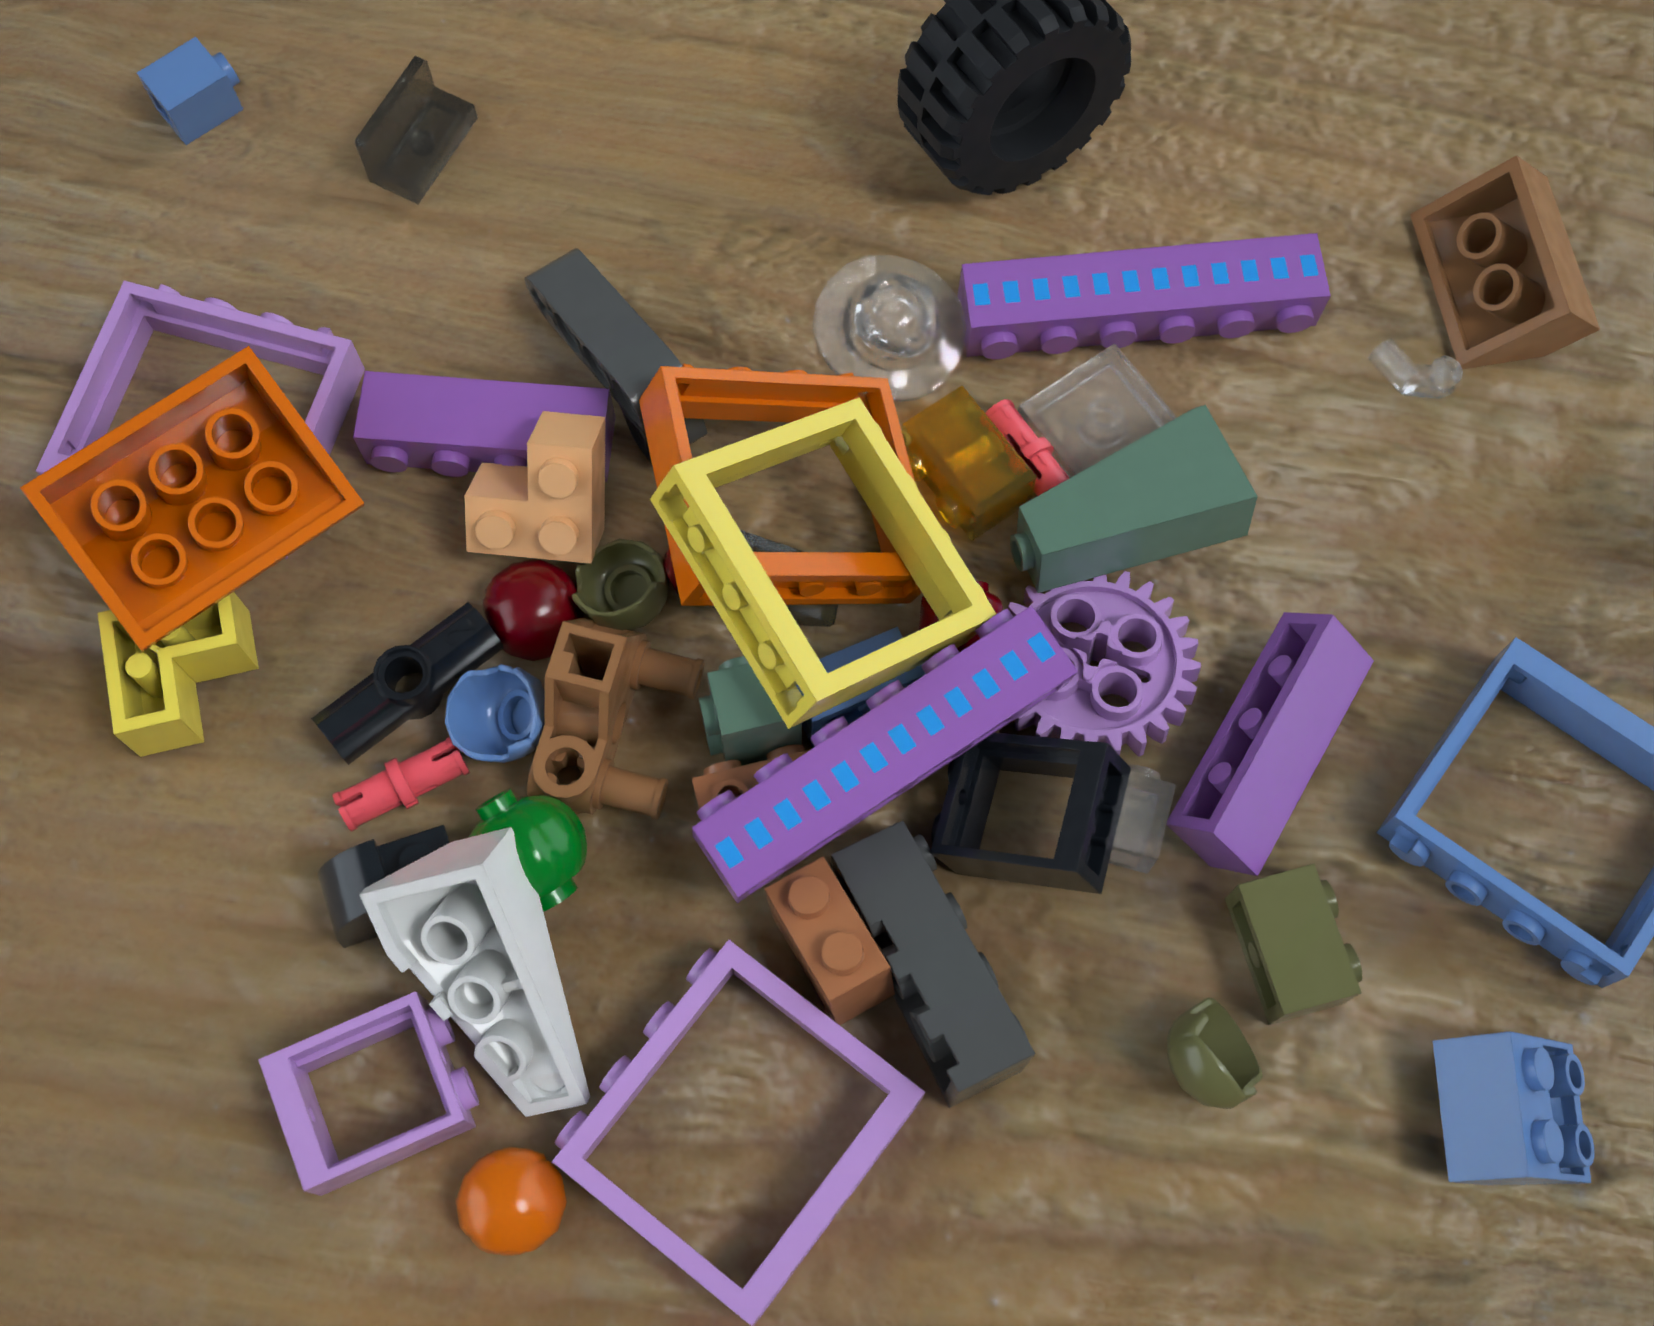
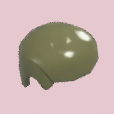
M619 538L599 546L595 550L592 564L583 563L576 567L577 586L576 593L572 594V599L579 609L598 626L630 631L644 627L660 614L668 597L669 577L665 570V560L660 553L641 541Z
M1204 999L1181 1014L1173 1022L1167 1037L1168 1061L1171 1071L1185 1092L1202 1105L1222 1109H1232L1257 1093L1253 1086L1263 1077L1261 1068L1240 1028L1226 1009L1215 999Z

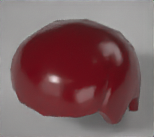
M541 559L512 563L495 575L485 589L486 597L483 599L484 615L491 629L500 639L504 647L503 650L511 656L530 661L550 658L562 622L584 618V613L572 599V594L576 593V587L570 577L562 568Z

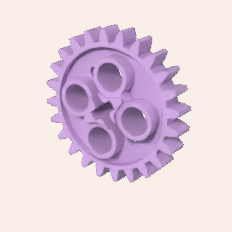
M1127 571L1120 575L1116 583L1107 582V576L1102 575L1095 577L1093 581L1084 580L1047 590L1045 594L1042 592L1038 593L1036 588L1030 585L1027 586L1024 595L1025 606L1010 602L1008 609L1015 617L1028 607L1033 606L1078 672L1066 686L1016 718L1014 728L1016 731H1020L1034 724L1037 727L1035 736L1108 743L1119 755L1121 746L1127 744L1136 755H1144L1147 743L1146 734L1153 740L1161 744L1164 743L1169 731L1167 723L1177 726L1182 724L1186 708L1183 705H1192L1197 689L1191 682L1197 681L1201 663L1192 660V658L1195 657L1199 643L1198 639L1183 637L1188 628V617L1183 616L1169 619L1174 599L1168 597L1154 603L1150 600L1154 583L1149 581L1135 591L1129 588L1130 572ZM1075 622L1085 626L1087 630L1078 633L1070 632L1061 625ZM1129 641L1138 642L1148 650L1132 652L1126 649L1122 643ZM1091 660L1098 661V667L1091 666ZM1145 677H1147V678L1149 679V681L1146 682V683H1143V682L1141 681V679H1144ZM1109 694L1120 695L1130 704L1123 707H1115L1105 703L1101 697Z

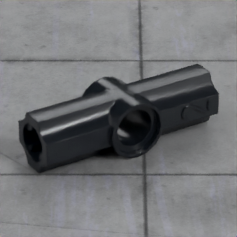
M467 602L411 645L395 646L385 651L377 659L372 674L311 719L349 765L409 719H422L432 714L440 705L443 694L456 685L464 673L469 670H476L504 647L487 621L476 608ZM411 673L423 675L420 684L415 689L404 693L395 691L397 683L402 677Z

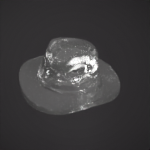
M866 255L843 266L826 282L815 304L813 333L819 352L834 373L837 375L853 373L854 376L888 378L893 400L903 402L918 400L929 395L946 381L956 366L963 350L966 324L959 298L951 287L933 270L917 261L894 255Z

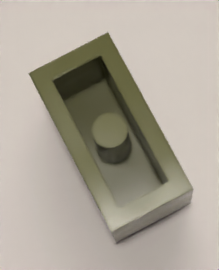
M1315 864L1238 884L1225 898L1269 1025L1345 1004L1362 993L1358 984L1362 981V968L1358 955L1351 944L1343 943L1335 918L1339 915L1335 893L1327 880H1320Z

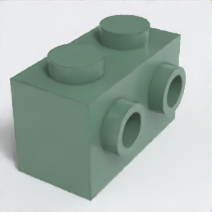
M745 656L727 660L718 667L719 670L707 673L710 695L698 699L711 756L723 753L725 761L739 760L743 766L767 760L766 755L777 748L788 745H802V723L788 729Z

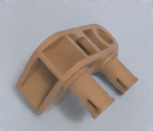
M586 618L563 621L545 674L544 727L530 768L527 795H547L557 798L570 806L576 815L583 812L593 815L596 809L601 810L605 804L651 816L652 819L658 820L667 797L668 779L662 777L659 779L614 767V757L635 690L638 691L641 685L687 696L688 699L694 700L701 685L705 666L704 660L699 658L696 660L651 648V642L647 641L645 633L598 626L593 620ZM578 766L582 776L578 780H572L569 785H560L557 778L558 772L565 767Z

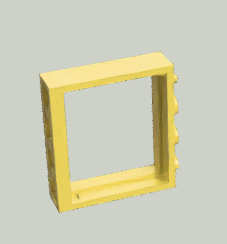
M860 397L675 464L650 498V501L788 729L924 664L929 658L952 644L956 648L964 645L977 634L975 631L983 623L996 615L983 589L975 581L953 546L948 533L937 521L920 494L915 481L906 472L884 437L880 426L874 421ZM830 445L939 619L938 622L829 673L823 667L715 490L716 487ZM797 684L801 689L802 693L804 694V696L801 695L800 691L796 687Z

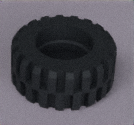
M944 0L946 4L936 15L931 13L922 24L920 38L917 42H911L905 54V64L907 67L900 69L897 101L899 116L904 122V127L947 179L961 190L981 195H992L993 192L1000 194L1013 192L1016 190L1017 185L1020 184L1029 186L1041 180L1043 173L1050 169L1055 171L1067 162L1066 157L1075 149L1081 150L1092 139L1090 134L1098 125L1103 126L1112 113L1110 106L1114 100L1120 99L1125 88L1124 75L1130 73L1131 38L1129 29L1124 24L1123 18L1106 0Z

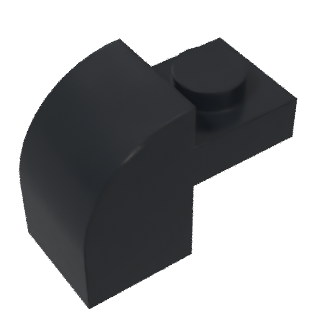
M444 825L379 846L374 839L366 841L339 853L319 869L318 877L335 937L343 948L378 937L359 894L366 887L450 843Z

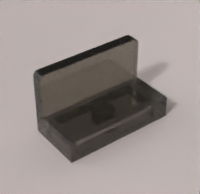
M414 56L355 140L356 148L369 181L419 205L478 119L474 104L435 87L427 60Z

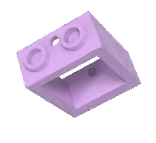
M418 992L410 993L258 1059L304 1192L319 1196L325 1195L476 1127L470 1111L471 1108L479 1105L475 1087L464 1066L456 1070L454 1069L445 1046L455 1041L449 1019L443 1021L429 1005V1002ZM414 1027L447 1114L339 1161L308 1073Z

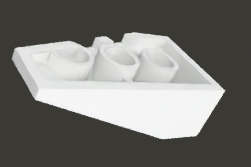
M512 827L450 842L366 887L359 894L386 955L402 973L410 968L433 995L434 998L429 1005L443 1021L451 1017L475 1044V1059L525 1117L587 1104L590 1093L540 897L524 873L516 850L515 835Z

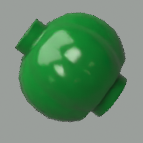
M507 789L491 797L475 809L481 820L476 824L469 837L512 827L520 863L531 886L539 894L543 912L558 905L577 890L578 887L572 877L579 873L585 864L587 840L585 829L579 817L570 806L557 798L547 795L521 796L516 798L512 790Z

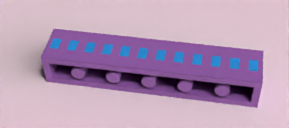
M1317 233L962 264L958 289L966 357L984 356L988 359H1003L1017 352L1039 350L1049 354H1060L1068 352L1075 347L1095 345L1117 349L1126 347L1133 342L1161 340L1165 343L1173 344L1187 341L1196 336L1218 334L1224 338H1238L1252 331L1278 329L1283 333H1295L1305 330L1310 326H1316L1331 296Z
M1033 606L1028 607L1015 617L1009 609L999 612L975 631L980 639L963 651L959 652L954 644L942 649L921 666L926 675L904 688L899 680L892 682L866 701L871 711L851 724H848L844 716L835 719L810 738L815 747L796 760L792 761L788 753H785L759 769L753 775L759 784L744 794L735 798L732 791L728 790L702 806L696 812L701 822L692 827L693 837L736 903H739L1066 686L1077 674L1078 670Z

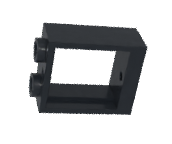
M994 733L949 763V785L942 811L933 822L931 832L933 844L930 853L959 875L1102 894L1131 767L1108 743ZM1000 770L1074 778L1054 859L980 849Z

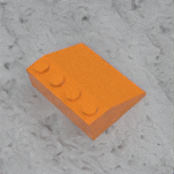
M249 346L20 487L142 652L364 506L363 500Z

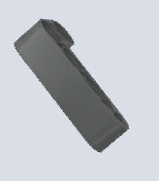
M575 248L525 277L526 286L546 320L605 389H610L611 396L620 405L636 444L651 462L639 399L660 366L682 367V365L668 346L578 248ZM684 418L689 444L694 443L707 434L704 419Z

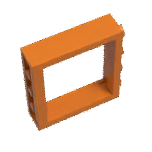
M683 364L682 367L660 366L639 399L657 488L673 465L692 459L684 418L791 423L859 397L874 421L880 426L884 437L906 472L913 480L914 477L888 378L854 376L853 373L841 375L808 374L803 370H789L786 372L752 371L747 367H732L729 369L694 368L689 364ZM873 514L872 518L881 552H754L786 605L910 604L922 593ZM665 525L681 606H714Z

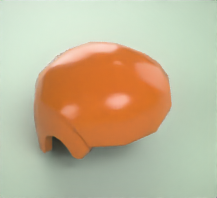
M514 1147L495 1150L479 1158L464 1174L455 1201L461 1230L480 1250L488 1254L501 1256H516L538 1249L558 1231L567 1205L563 1178L553 1162L547 1160L544 1154L537 1151Z

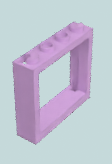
M123 281L36 472L39 475L43 474L107 434L153 330L234 352H239L249 346L258 358L324 375L305 423L329 456L365 368L352 340L334 336L330 328L321 327L315 331L293 325L286 318L274 313L264 312L258 316L239 311L231 304L217 298H206L204 301L181 296L180 293L163 284H160L159 289Z
M728 940L718 953L709 948L697 960L686 977V980L692 986L678 1004L674 1006L671 1002L667 1001L653 1015L643 1031V1034L649 1040L635 1058L631 1060L624 1055L609 1070L599 1086V1089L606 1094L592 1112L586 1115L583 1111H579L565 1125L555 1141V1145L561 1151L552 1162L749 1325L754 1326L921 1102L925 1091L732 941ZM733 974L888 1094L743 1289L586 1161Z

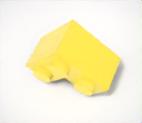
M235 592L143 652L111 610L98 613L113 733L140 757L203 743L204 736L196 683L259 669L250 611Z

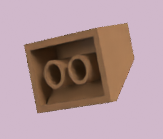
M1519 156L1512 157L1410 214L1458 367L1469 369L1545 357L1600 330L1549 180L1546 175Z

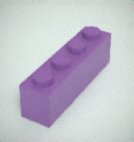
M365 371L353 438L366 464H371L377 469L387 472H402L407 467L433 469L435 472L445 476L461 477L468 474V472H477L482 462L505 466H527V442L542 411L605 417V482H607L616 416L610 389Z
M1283 613L1166 822V825L1210 867L1254 876L1259 875L1374 662L1370 655L1333 614Z

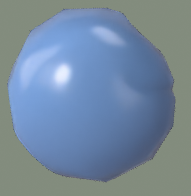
M499 664L496 667L484 670L467 671L459 678L447 697L444 723L452 744L468 757L488 762H511L535 752L544 727L545 691L539 679L520 667L513 668L512 666Z

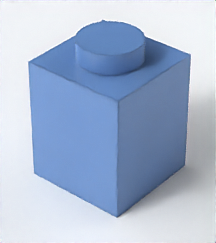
M196 37L137 72L155 108L185 145H188L243 110L233 88L240 83L234 69L222 53L218 52L211 56Z

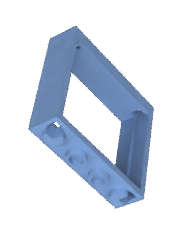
M1515 637L1491 662L1376 833L1390 842V849L1400 859L1414 866H1425L1446 880V888L1455 897L1474 906L1482 905L1503 920V927L1513 937L1530 945H1540L1562 960L1560 962L1561 967L1571 977L1582 983L1592 986L1598 985L1604 988L1629 977L1654 936V866L1604 945L1416 816L1500 690L1654 791V727Z

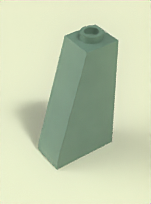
M1203 405L1191 409L1019 506L1017 534L1010 536L1011 553L1020 572L1028 571L1037 592L1040 593L1247 536L1258 496L1207 406Z

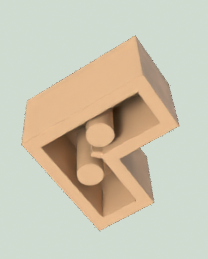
M542 411L527 442V466H505L482 462L464 495L466 552L592 564L595 550L600 543L605 529V417Z

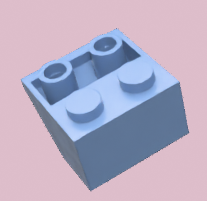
M1511 1031L1433 1040L1449 1182L1475 1185L1592 1183L1589 1166L1594 1161V1142L1589 1129L1583 1124L1579 1096L1584 1091L1585 1077L1581 1062L1573 1052L1572 1044Z

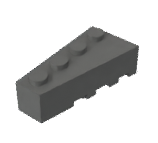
M902 820L831 854V870L891 968L895 992L893 996L948 1107L951 1108L1022 1072L1034 1057L1035 1052L1019 1020L1012 1013L1001 994L996 976L988 960L982 952L976 950L965 930L968 928L967 922L957 900L951 892L947 894L943 892L934 876L933 871L937 870V864L933 854L930 853L931 849L921 834L912 837Z

